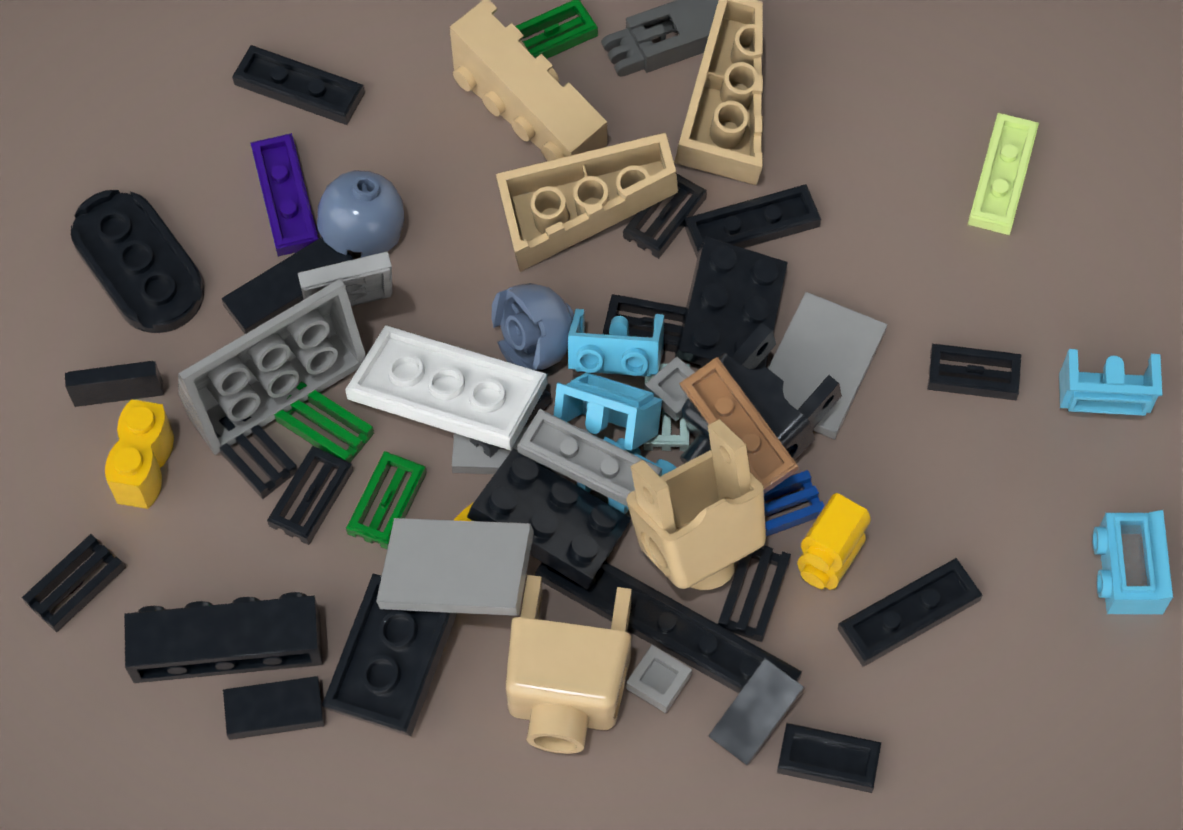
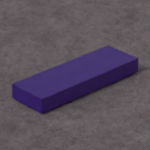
M291 133L250 143L278 257L296 253L318 240Z

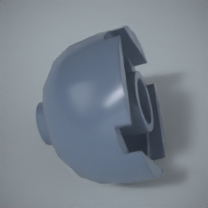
M354 170L340 175L327 185L318 205L317 229L324 242L334 250L347 255V250L362 252V258L389 251L397 244L404 225L403 200L393 183L384 176L371 171Z
M527 283L510 287L496 294L492 303L491 319L493 328L501 325L504 340L497 343L507 362L540 372L561 361L568 353V334L574 313L571 307L551 288Z

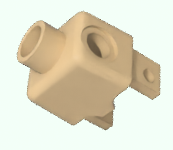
M720 419L707 425L711 450L674 470L659 476L644 460L630 466L635 490L628 494L626 501L639 546L665 576L681 589L691 587L699 590H711L723 586L734 574V563L760 549L766 541L763 485L750 473L746 444Z
M527 575L521 616L512 618L506 675L508 710L513 717L529 720L526 740L530 745L554 753H578L584 749L587 728L609 730L617 721L631 659V635L627 633L631 610V589L617 587L611 629L539 620L543 596L542 577Z

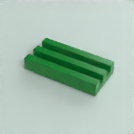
M572 0L515 26L524 35L523 39L544 30L543 33L522 41L535 59L541 54L548 59L598 36V27L580 0ZM577 14H578V16H579V17H577V18H575V19H572V20H570V21H568V22H566V23H563V24H561V25L558 24L559 22H562V21H564V20H566V19H568V18H571V17H573V16H575V15H577Z
M301 381L296 388L301 390L307 385ZM316 390L307 394L308 400L306 401L358 433V437L300 400L290 404L292 409L288 412L280 410L274 414L275 421L313 446L351 463L374 434L373 426ZM295 411L350 447L347 450L343 449L293 417L292 414Z
M384 451L346 527L347 534L355 538L359 535L368 543L373 544V542L380 543L381 548L388 549L394 518L405 519L427 474L426 466ZM391 465L398 467L369 527L363 525ZM411 472L412 474L384 531H379L407 473Z

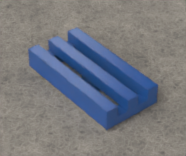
M808 470L788 477L764 494L765 502L802 488L801 491L765 503V516L776 514L783 509L808 501L810 505L766 521V537L816 519L824 508L823 501L820 502L818 498L819 492L816 486H813L811 483L812 477Z

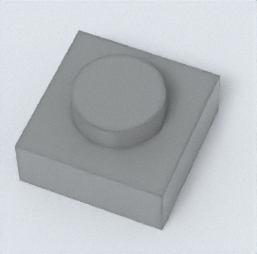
M676 357L645 383L644 390L652 392L654 397L662 399L661 408L677 421L683 416L682 407L688 399L679 383L695 372L680 358Z
M651 645L627 680L626 689L664 713H667L692 676V669Z

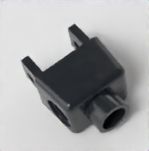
M762 322L732 357L723 352L719 360L795 460L815 440L813 434L815 426L842 397L840 384L828 375L798 410L795 409L784 397V381L767 367L755 370L776 345L773 330ZM689 398L682 407V415L690 433L696 439L680 456L684 464L711 450L708 424Z

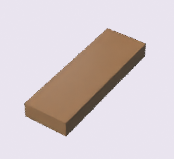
M718 357L679 383L681 389L708 425L720 419L746 444L750 473L762 483L764 494L799 470L794 459Z

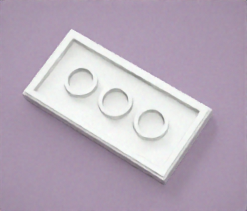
M385 325L345 390L348 400L511 451L548 382L547 374Z

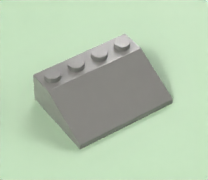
M338 279L178 373V395L187 416L214 455L221 452L219 447L227 443L231 446L236 443L235 438L239 435L244 434L246 437L251 434V428L259 424L260 427H263L276 419L274 414L280 410L285 412L291 410L290 404L297 400L302 402L308 400L307 394L312 391L321 392L358 370L366 355L344 283ZM301 381L307 385L301 390L296 388ZM227 416L236 427L228 431L219 420ZM251 416V418L247 421H243V419H246L247 417ZM215 431H216L221 437L217 438Z

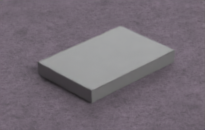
M388 251L298 273L303 300L338 279L345 285L351 306L388 298L393 295L392 266Z
M805 292L768 369L784 381V397L797 410L828 375L839 382L842 397L813 429L815 432L836 439L886 333L888 324Z
M394 518L376 602L380 609L519 616L534 534L533 528L529 523Z

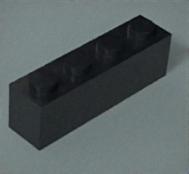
M290 592L281 595L279 599L260 600L256 597H240L229 604L213 605L206 601H196L188 603L185 608L165 609L161 606H145L140 608L138 612L124 613L125 668L133 683L323 665L320 611L315 595L307 596L300 592Z

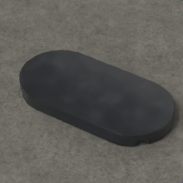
M105 190L92 195L78 207L74 215L73 228L71 225L70 234L75 249L119 313L131 326L144 332L165 333L184 326L197 314L204 298V286L199 270L148 200L140 194L131 191L128 194L120 193L119 190Z

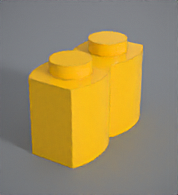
M131 399L120 414L117 426L119 441L116 442L108 454L105 464V477L117 504L149 509L160 493L162 486L160 468L166 463L171 454L174 435L163 404Z
M835 493L830 497L801 542L803 553L799 557L797 565L802 578L807 583L819 589L826 587L832 590L837 587L866 541L864 532L871 521L867 509L839 493Z

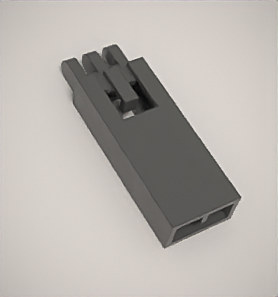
M676 0L627 17L626 29L609 34L601 41L605 51H609L608 57L611 63L615 64L614 69L617 75L623 77L643 69L648 73L704 53L719 0ZM671 32H678L679 34L677 36L666 39V34H669ZM659 37L661 41L653 44L651 40Z

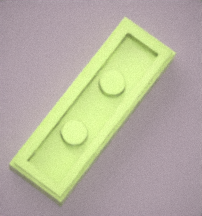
M1002 113L997 114L967 225L1010 235L1039 126L1038 122Z

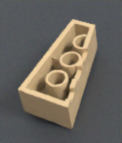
M482 0L450 26L454 66L453 76L456 82L465 91L472 90L479 96L485 107L493 115H501L506 119L522 140H530L541 149L547 161L607 146V121L569 82L564 86L559 84V78L553 69V65L542 54L535 59L521 41L524 35L512 23L506 28L493 14L497 11V7L490 0Z
M718 1L674 163L749 184H757L762 170V1Z
M666 133L496 174L520 272L678 193L676 168Z

